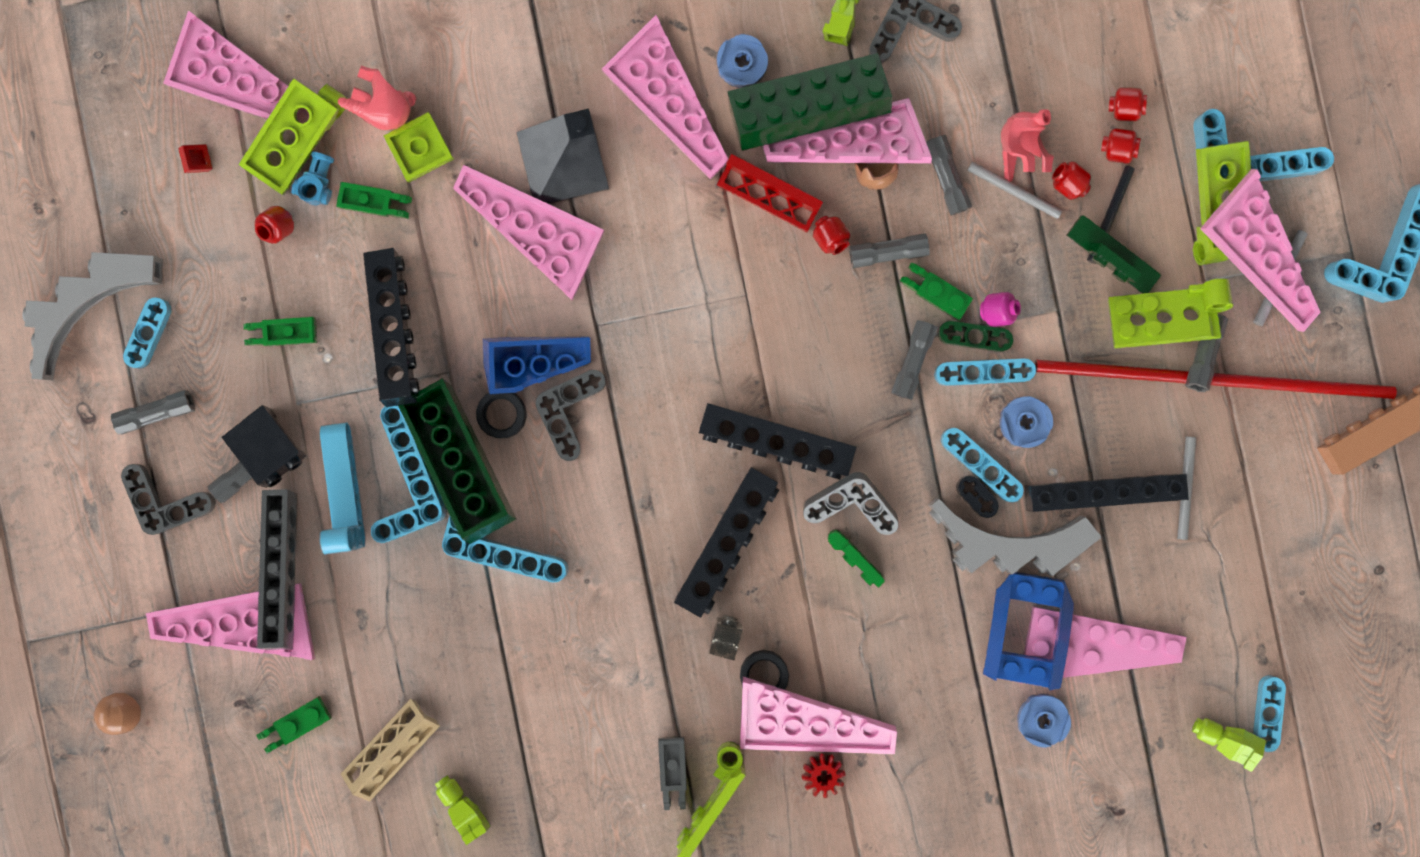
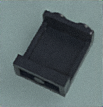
M261 405L221 438L258 486L270 488L277 485L282 480L281 476L286 472L297 469L307 455L298 449L275 419L277 416L272 409Z

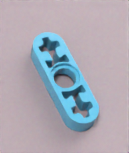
M151 298L145 303L123 353V360L129 367L141 369L150 363L171 315V306L166 300ZM154 305H160V308L163 309V312L161 314H156V312L153 310ZM147 319H154V321H158V324L148 322ZM150 326L154 334L150 340L146 341L142 338L141 331L144 327ZM137 342H139V343H141V344L148 345V347H147V348H143V347H141V346H139V345H136V344H137ZM139 352V355L142 356V360L135 361V358L132 357V354Z
M1271 675L1264 676L1258 683L1253 734L1260 738L1266 737L1267 734L1272 737V740L1267 741L1265 744V752H1273L1280 745L1286 694L1285 683ZM1273 682L1277 686V690L1270 692L1267 690V686H1271ZM1265 698L1270 700L1272 698L1276 700V703L1265 701ZM1271 706L1275 709V717L1267 721L1263 717V711ZM1262 724H1265V725H1267V726H1274V727H1273V729H1271V728H1269V727H1268V729H1266V728L1262 727Z

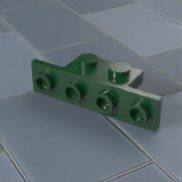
M1084 215L1077 219L1066 234L1067 237L1093 256L1092 260L1103 268L1108 267L1113 271L1112 275L1123 283H1129L1142 294L1149 293L1161 277L1159 272Z

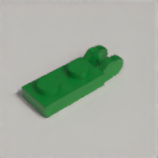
M340 182L336 207L383 217L392 216L409 219L410 213L404 210L390 209L392 200L408 204L412 203V197L393 193L391 190Z
M910 263L908 268L912 273L924 279L922 284L919 286L912 279L902 276L900 282L916 292L915 295L955 320L960 321L973 298L935 274L927 272L914 263Z
M315 317L271 319L243 324L244 330L256 331L262 329L263 338L245 339V346L263 345L267 347L317 343Z
M832 529L828 533L829 545L831 544L834 550H842L845 553L842 556L851 567L856 565L862 571L860 576L868 585L875 584L879 588L885 582V577L843 533L841 534V531Z
M318 696L272 723V726L256 736L260 740L268 737L275 730L278 732L281 739L272 742L264 749L266 754L283 744L291 743L329 721L332 717L322 699Z

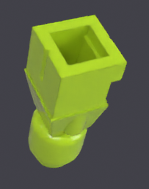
M836 0L831 10L829 24L825 23L823 28L825 41L848 46L855 27V4L859 3V0Z
M1200 718L1196 719L1192 732L1196 734L1197 739L1211 746L1217 744L1216 749L1230 761H1236L1244 765L1243 768L1252 772L1263 758L1266 740L1245 729L1226 727L1223 730V726L1208 718L1203 720Z
M447 775L435 783L437 787L436 794L444 806L450 807L448 814L452 824L458 830L466 845L490 828L491 825L479 807L470 798L462 797L464 792L455 779H450Z

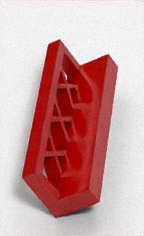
M733 154L730 155L726 168L717 183L718 187L806 233L823 201ZM731 170L741 175L742 185L732 187L724 183ZM745 178L751 180L752 182L746 183ZM758 184L763 187L766 196L755 199L750 196L748 187ZM745 188L746 194L739 189ZM768 190L774 192V194L769 195ZM781 196L786 199L788 208L778 211L773 208L770 199ZM767 200V201H768V205L764 204V203L761 202V201ZM790 201L797 205L792 207ZM804 208L812 212L806 225L795 219L793 210ZM790 212L791 217L785 215L784 213Z

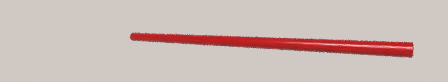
M1038 359L1035 362L1036 372L1172 383H1186L1189 371ZM1214 373L1211 383L1212 386L1395 399L1397 395L1395 386Z

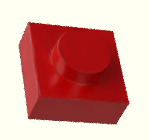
M206 144L182 145L178 148L184 173L209 172L213 169Z

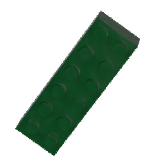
M878 53L727 91L729 109L741 151L889 114L892 108V94Z
M442 378L421 389L420 393L416 394V403L398 405L461 540L472 544L517 519L451 384Z

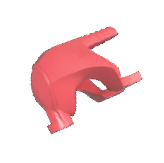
M361 65L357 77L372 83V99L369 93L354 87L351 99H346L345 97L338 99L339 106L348 109L368 124L380 130H393L403 126L409 118L410 107L414 106L416 102V96L409 91H396L384 79L378 69L367 68Z
M1048 109L1040 110L1039 113H1015L1007 119L1002 127L1001 143L1004 178L1010 182L1013 180L1017 156L1022 159L1023 172H1035L1034 155L1042 158V172H1052L1054 156L1047 152L1040 138V133L1045 129V125H1048L1051 121V114Z

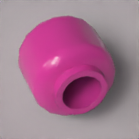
M1010 292L989 294L980 305L981 318L992 327L1014 324L1021 312L1020 302Z

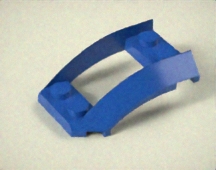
M1015 572L1014 574H1009L1001 586L996 589L986 660L983 668L985 676L995 681L998 678L1047 687L1049 691L1061 688L1074 602L1064 580ZM1010 599L1060 607L1052 660L1002 651Z

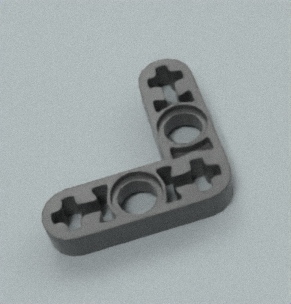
M893 0L871 42L869 55L877 52V49L874 47H880L885 38L888 40L884 49L887 54L882 53L879 58L881 63L887 61L908 22L947 42L953 41L959 36L962 30V23L956 16L925 0H907L909 1L908 6L910 8L906 7L905 10H901V4L898 3V1L902 3L904 0ZM916 5L920 6L915 17L911 16L914 11L912 9H915ZM928 10L932 12L934 20L931 23H924L920 19L922 11ZM939 17L943 18V19L941 20V22H940L941 24H939L938 28H937V29L934 28V26L936 25V23H937ZM894 21L898 23L900 30L896 34H890L885 28L886 23ZM949 23H952L954 25V31H951L950 34H947L945 32V26H948Z
M598 370L587 371L539 394L536 399V408L560 458L565 461L576 460L581 454V445L564 409L604 389L606 378ZM594 375L596 378L600 377L599 387L595 389L594 386H588L585 388L588 393L583 395L582 387L577 381L582 379V383L585 384L590 381L589 376ZM568 385H574L578 389V395L573 400H569L564 396V389ZM545 396L548 399H554L555 402L551 404L554 412L559 409L560 415H554L547 420L546 415H550L548 408L541 407ZM556 419H562L566 424V429L561 434L554 433L551 428L553 421ZM569 432L572 438H567V441L570 445L576 446V449L573 451L574 456L572 457L569 454L563 453L562 450L566 448L564 442L561 441L558 444L556 440L557 438L565 437Z
M131 464L122 470V482L139 524L146 534H161L205 516L215 508V498L208 492L194 493L162 506L146 467L140 464ZM133 471L140 472V476L137 477V481L130 479V476L133 475ZM145 484L146 488L134 490V487H139V485ZM143 492L148 493L151 497V502L146 507L139 503V496ZM199 497L207 500L204 509L195 508L191 510L190 505L199 503ZM176 506L183 508L185 513L180 521L175 520L172 516V510ZM153 508L156 510L155 512H150L151 514H144V511L152 510ZM152 518L158 519L160 522L156 525V528L149 525L153 521Z
M861 472L851 473L808 498L803 506L804 518L808 522L819 523L855 503L879 533L890 535L898 529L897 513L868 476ZM856 482L858 485L862 484V490L864 492L863 495L862 491L858 486L853 487V483ZM838 493L843 496V500L832 502L829 496ZM870 499H875L880 503L875 508H869L865 505ZM813 507L815 510L819 509V512H818V513H817L816 511H811V512H810V508ZM882 512L885 520L891 521V524L882 523V516L880 515Z

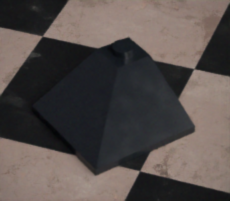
M589 108L563 114L516 132L532 197L551 204L609 189Z

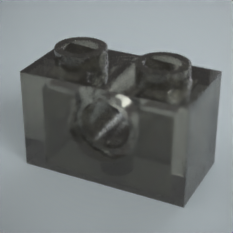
M723 615V618L717 617L709 644V654L735 660L743 631L742 624L738 622V618Z

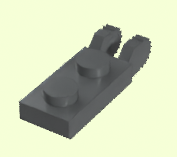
M684 736L658 738L661 792L663 791L664 810H670L671 807L669 791H679L678 804L680 810L686 809L685 790H687Z

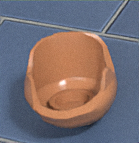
M855 163L858 182L872 190L887 188L895 181L899 171L898 163Z
M114 693L102 698L94 711V721L98 729L110 735L124 734L133 730L139 723L141 716L139 704L125 693Z

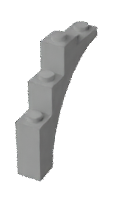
M92 252L91 259L88 261L90 278L59 276V281L55 287L57 302L26 301V307H24L22 313L23 320L25 321L24 326L35 328L31 338L33 359L30 361L29 366L32 379L53 381L56 361L64 340L74 324L91 307L104 298L124 289L141 285H162L163 259L149 255Z
M935 498L928 504L932 509L929 514L937 524L942 522L947 528L945 534L954 545L957 542L959 546L952 550V553L956 556L952 560L961 571L966 569L970 573H973L994 556L993 562L1002 573L1006 571L1007 573L1014 574L1031 559L1035 558L1036 560L1033 563L1042 574L1046 572L1053 576L1102 538L1084 516H1078L1066 525L1044 534L1028 537H1003L986 533L969 525L956 516L940 499Z

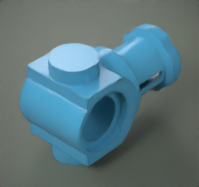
M312 151L311 156L313 158L309 171L304 172L302 177L294 181L291 192L310 205H328L331 200L332 190L328 188L329 180L326 176L330 164L334 163L335 159ZM316 186L317 192L315 196L308 198V189Z

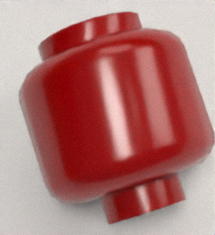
M1121 87L1117 89L1115 96H1110L1109 112H1114L1115 120L1136 122L1141 119L1142 115H1146L1147 95L1143 94L1141 88Z
M1114 128L1110 131L1109 136L1103 137L1101 151L1106 152V159L1110 162L1129 164L1133 161V158H1138L1141 138H1137V133L1133 130Z
M1063 162L1052 174L1053 188L1069 200H1074L1078 197L1082 198L1091 189L1090 172L1077 162Z
M280 206L269 207L257 215L254 221L257 236L271 244L279 243L292 234L294 230L292 215Z
M823 216L815 223L816 227L813 230L812 236L824 253L837 255L849 246L851 233L839 217Z

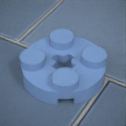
M746 34L736 35L734 38L726 40L719 48L717 54L719 75L729 85L738 88L754 85L766 73L768 66L767 52L757 38ZM742 55H745L746 61L750 63L748 66L739 67L735 59H740Z
M1024 396L1010 401L1001 411V432L1005 439L1014 446L1022 448L1036 447L1047 439L1046 437L1049 435L1050 430H1052L1053 416L1049 407L1033 397ZM1023 415L1033 420V423L1029 424L1030 429L1028 430L1020 425Z
M1048 694L1031 695L1020 707L1017 716L1019 731L1026 740L1038 747L1047 748L1063 741L1071 727V718L1066 706L1059 699ZM1044 714H1048L1047 718L1050 720V724H1044L1043 727H1039V716L1042 717Z

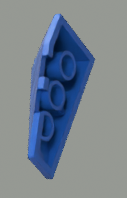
M590 337L483 338V365L490 394L515 393L535 383L546 381V379L555 375L564 374L591 363Z

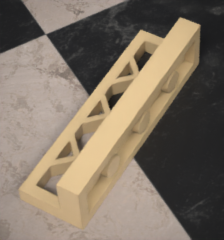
M410 699L341 773L353 795L370 802L440 727L435 719L423 713L415 700ZM413 710L416 716L409 723H406L407 715ZM396 730L395 738L388 743L390 733ZM379 749L377 758L370 762L372 753ZM358 768H361L360 776L354 781L351 775Z

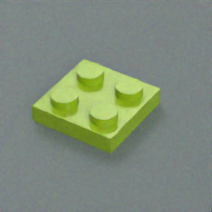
M429 112L383 135L408 183L454 160Z

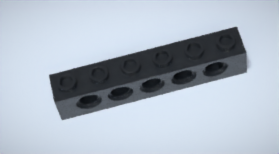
M394 248L364 252L379 401L385 407L416 403V394L420 393L418 379L414 378L413 369L417 368L415 354L411 353L410 344H414L412 329H408L407 320L411 319L409 305L405 304L404 295H408L406 280L402 279V271H405L403 256H399ZM386 275H392L389 281L382 282ZM395 299L392 305L385 306L387 300ZM398 323L394 330L387 331L390 324ZM401 347L397 355L390 356L393 348ZM402 371V378L400 380L393 381V376L397 372Z
M707 403L699 433L703 434L702 440L716 444L718 439L728 442L727 447L742 451L743 446L753 449V455L767 458V454L778 456L777 462L791 465L792 461L802 463L801 469L815 473L817 468L827 471L826 476L841 480L842 475H849L857 448L856 446ZM728 420L734 424V432L731 435H723L720 432L719 426L723 421ZM748 428H755L759 432V438L754 443L746 441L744 433ZM773 435L781 436L784 441L782 448L779 450H774L769 445V440ZM799 442L805 443L808 447V453L804 457H798L794 452V447ZM824 449L831 451L833 455L832 461L826 465L822 464L819 460V454Z
M750 467L674 600L675 604L699 618L704 613L707 615L710 613L716 602L712 600L716 591L722 592L728 581V578L725 577L729 568L735 569L741 558L738 552L742 545L747 548L754 536L750 532L754 524L760 525L767 513L763 510L768 501L772 503L780 490L776 488L778 482ZM757 491L760 493L761 501L758 505L752 506L747 503L746 497L749 492ZM740 513L748 517V524L743 528H738L733 523L734 517ZM726 536H731L736 541L735 547L731 550H725L721 547V540ZM719 559L723 563L722 569L719 572L710 571L708 568L710 560ZM700 581H705L709 584L710 590L707 594L701 595L696 592L695 585Z
M1180 473L1024 485L1026 511L1030 512L1189 500L1187 474Z

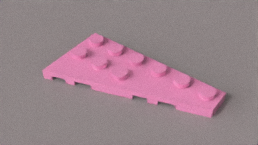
M188 11L163 83L169 87L268 119L288 86ZM305 108L298 110V121L301 123L308 121L309 112Z
M655 15L602 68V72L711 180L727 164L728 158L707 119L704 109L696 97L679 59H677L667 35H665L657 15Z
M909 98L892 102L891 113L762 146L767 162L931 163L932 161L930 151Z
M463 165L453 189L573 301L605 230Z
M1251 169L1200 229L1298 331L1304 332L1321 312L1310 287L1305 285L1300 272L1302 269L1299 262L1294 260L1291 253L1293 249L1281 221L1271 208L1268 201L1270 200L1267 190H1263L1259 180L1261 176L1258 169Z
M301 583L295 584L293 649H257L259 591L146 613L150 639L223 647L224 649L262 654H276L285 657H299L308 660L315 659Z
M1032 607L1023 655L1052 660L1059 611ZM1073 614L1063 678L1181 663L1187 637Z
M743 677L740 749L895 754L896 726Z

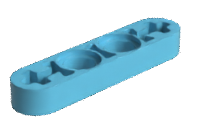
M1029 359L946 362L936 367L934 377L937 383L943 386L1016 383L1030 381L1036 374V367ZM1008 363H1012L1011 369L1020 368L1022 363H1024L1025 368H1029L1030 371L1025 374V378L1022 377V373H1012L1013 379H1009L1010 367ZM995 364H999L1004 368V376L1001 379H996L991 375V368ZM957 366H961L960 378L962 381H958L959 376H951L948 381H945V377H940V372L944 371L945 367H948V371L953 372L958 371ZM968 366L977 367L979 370L977 379L970 380L966 377L965 370Z
M950 428L943 432L941 435L942 446L1001 499L1007 502H1016L1021 499L1024 492L1022 484L958 428ZM948 434H958L957 441L961 445H964L965 442L969 443L968 446L962 449L960 455L957 453L960 448L956 444L948 445ZM970 449H975L979 453V460L975 464L968 463L965 458L967 451ZM989 466H994L998 470V477L994 481H989L985 477V470ZM1004 475L1007 479L1003 482L1008 486H1016L1014 489L1016 492L1015 496L1009 495L1007 497V489L1002 485H999L998 489L995 487V485L1003 480Z

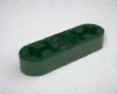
M947 321L938 329V338L946 345L1003 352L1010 349L1014 341L1013 335L1009 330L998 327ZM952 326L954 332H962V327H965L966 329L963 333L964 342H960L962 336H953L949 340L948 335L944 334L943 331ZM973 329H977L982 333V340L979 344H973L968 338L969 332ZM987 331H991L989 337H998L1000 333L1003 334V338L1007 339V343L998 347V342L989 341V346H986L985 344L988 340Z

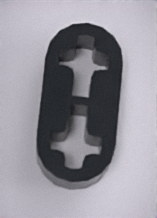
M963 476L958 480L956 485L958 494L977 515L990 518L998 512L999 505L996 498L977 478ZM965 481L968 483L973 481L974 485L972 488L977 495L974 496L970 492L964 493L965 486L963 483ZM979 498L985 502L991 501L989 506L991 508L990 512H981L980 509L983 506L978 501Z

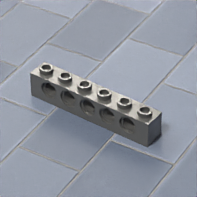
M288 489L262 490L257 649H293L297 494Z

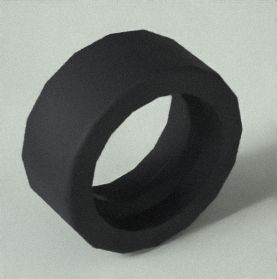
M487 393L479 401L476 409V420L481 430L487 435L499 439L510 438L518 434L524 427L527 419L523 400L515 393ZM505 399L514 405L517 417L511 427L497 429L489 424L486 412L488 406L495 400Z
M760 650L753 652L745 658L740 670L742 686L743 677L749 678L752 666L758 661L766 660L774 663L779 670V681L775 687L783 690L786 689L789 673L787 665L781 656L773 651Z

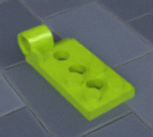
M293 78L238 165L281 195H285L324 133L330 130L335 120L345 111L344 107L339 106L338 99L342 97L348 98L328 84H325L316 94ZM301 108H305L309 112V119L306 123H301L297 119V112ZM288 129L292 130L295 134V141L291 145L286 144L283 140V133ZM273 151H277L281 155L282 160L278 166L272 165L269 161V155Z
M1249 141L1196 149L1202 226L1223 203V193L1226 190L1231 193L1251 170ZM1226 164L1229 172L1225 178H1222L1220 169ZM1202 226L1196 227L1197 240L1193 245V256L1198 265H1206L1227 261L1228 257L1200 229Z
M1219 278L1209 280L1204 284L1189 285V288L1184 290L1108 297L1114 349L1221 339L1218 312L1227 311L1233 307L1230 281ZM1186 310H1194L1198 314V318L1191 321L1186 319L1183 313ZM1165 312L1171 316L1172 320L1168 323H1162L1157 319V315ZM1134 315H1140L1144 318L1145 323L1137 326L1131 322L1130 318Z
M728 741L719 746L717 750L718 767L713 775L721 781L705 805L697 807L691 817L693 821L690 827H684L678 835V843L676 845L678 848L677 857H691L746 776L742 750L737 743ZM728 751H732L737 755L736 760L730 763L724 761L722 757Z

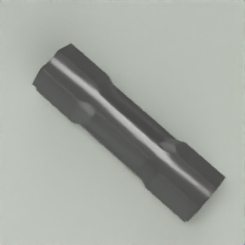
M946 135L928 140L926 144L932 157L931 163L941 184L950 215H956L971 209L972 204L966 189L963 187Z
M924 233L907 236L902 239L853 245L849 247L852 268L871 266L875 263L930 255L928 237Z
M1218 314L1221 339L1200 340L1198 342L1193 365L1190 367L1185 384L1188 389L1197 392L1210 390L1218 350L1228 323L1226 316Z
M916 321L910 338V347L903 367L897 374L891 391L892 394L909 400L913 399L919 382V373L926 353L932 346L938 329L937 326L925 321Z
M183 390L160 400L112 413L113 429L117 434L122 435L170 417L195 411V404L190 392Z
M239 462L207 487L216 500L220 503H225L252 477Z

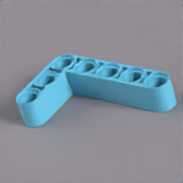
M1209 109L1195 119L1193 129L1196 149L1208 147L1209 143L1214 146L1228 144L1225 118L1221 111ZM1205 118H1209L1212 121L1213 128L1206 126ZM1326 147L1250 156L1251 169H1258L1261 176L1259 178L1260 182L1315 175L1329 169L1334 162L1333 152ZM1314 156L1320 159V166L1315 164ZM1289 159L1295 162V170L1289 166ZM1263 162L1270 166V173L1263 169ZM1226 164L1220 169L1222 178H1225L1229 172Z
M1420 184L1410 188L1407 193L1380 269L1377 270L1351 259H1342L1326 266L1324 275L1329 283L1382 303L1399 300L1404 297L1420 256ZM1414 213L1418 216V223H1416L1413 219ZM1405 237L1409 239V247H1407L1404 243ZM1396 260L1401 265L1400 272L1395 267ZM1339 266L1344 270L1343 278L1338 274ZM1363 275L1368 279L1367 287L1362 283ZM1387 285H1390L1392 288L1391 296L1386 291Z
M398 406L383 407L380 418L415 506L378 520L372 525L371 536L379 543L393 541L440 522L444 519L447 512L441 495ZM393 409H397L400 413V418L396 423L391 422L389 419V413ZM404 432L408 434L410 439L409 444L405 447L401 446L398 440L399 436ZM413 456L419 460V467L415 471L411 470L408 466V461ZM422 480L426 481L429 485V490L425 495L418 491V484ZM431 504L437 506L439 511L435 519L429 517L427 509ZM407 514L412 515L415 522L412 528L406 527L403 522ZM382 524H386L390 528L391 532L387 538L380 534Z
M347 422L321 426L320 440L332 529L323 530L320 533L322 552L324 554H332L364 548L365 531L350 426Z
M449 515L442 542L443 551L447 555L549 582H559L566 577L568 565L565 560L559 557L481 538L472 544L461 540V549L454 551L450 546L451 539L457 537L461 540ZM477 544H483L486 547L487 554L484 558L476 555L475 547ZM507 550L511 553V563L505 564L500 560L501 551ZM527 557L536 559L537 567L535 570H529L525 567L524 562ZM552 563H557L562 567L561 576L555 577L551 575L549 567Z

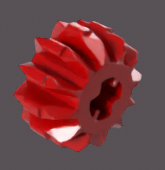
M819 753L820 760L818 761L813 756L809 757L812 766L804 764L803 769L808 773L801 775L802 780L808 781L805 784V789L810 790L813 788V796L815 797L822 791L823 797L828 798L827 791L829 790L836 795L838 792L835 785L843 787L844 782L839 778L846 776L844 770H839L842 767L841 761L834 762V755L832 754L828 756L827 760H825L823 753ZM823 770L827 772L826 780L820 779L821 771Z

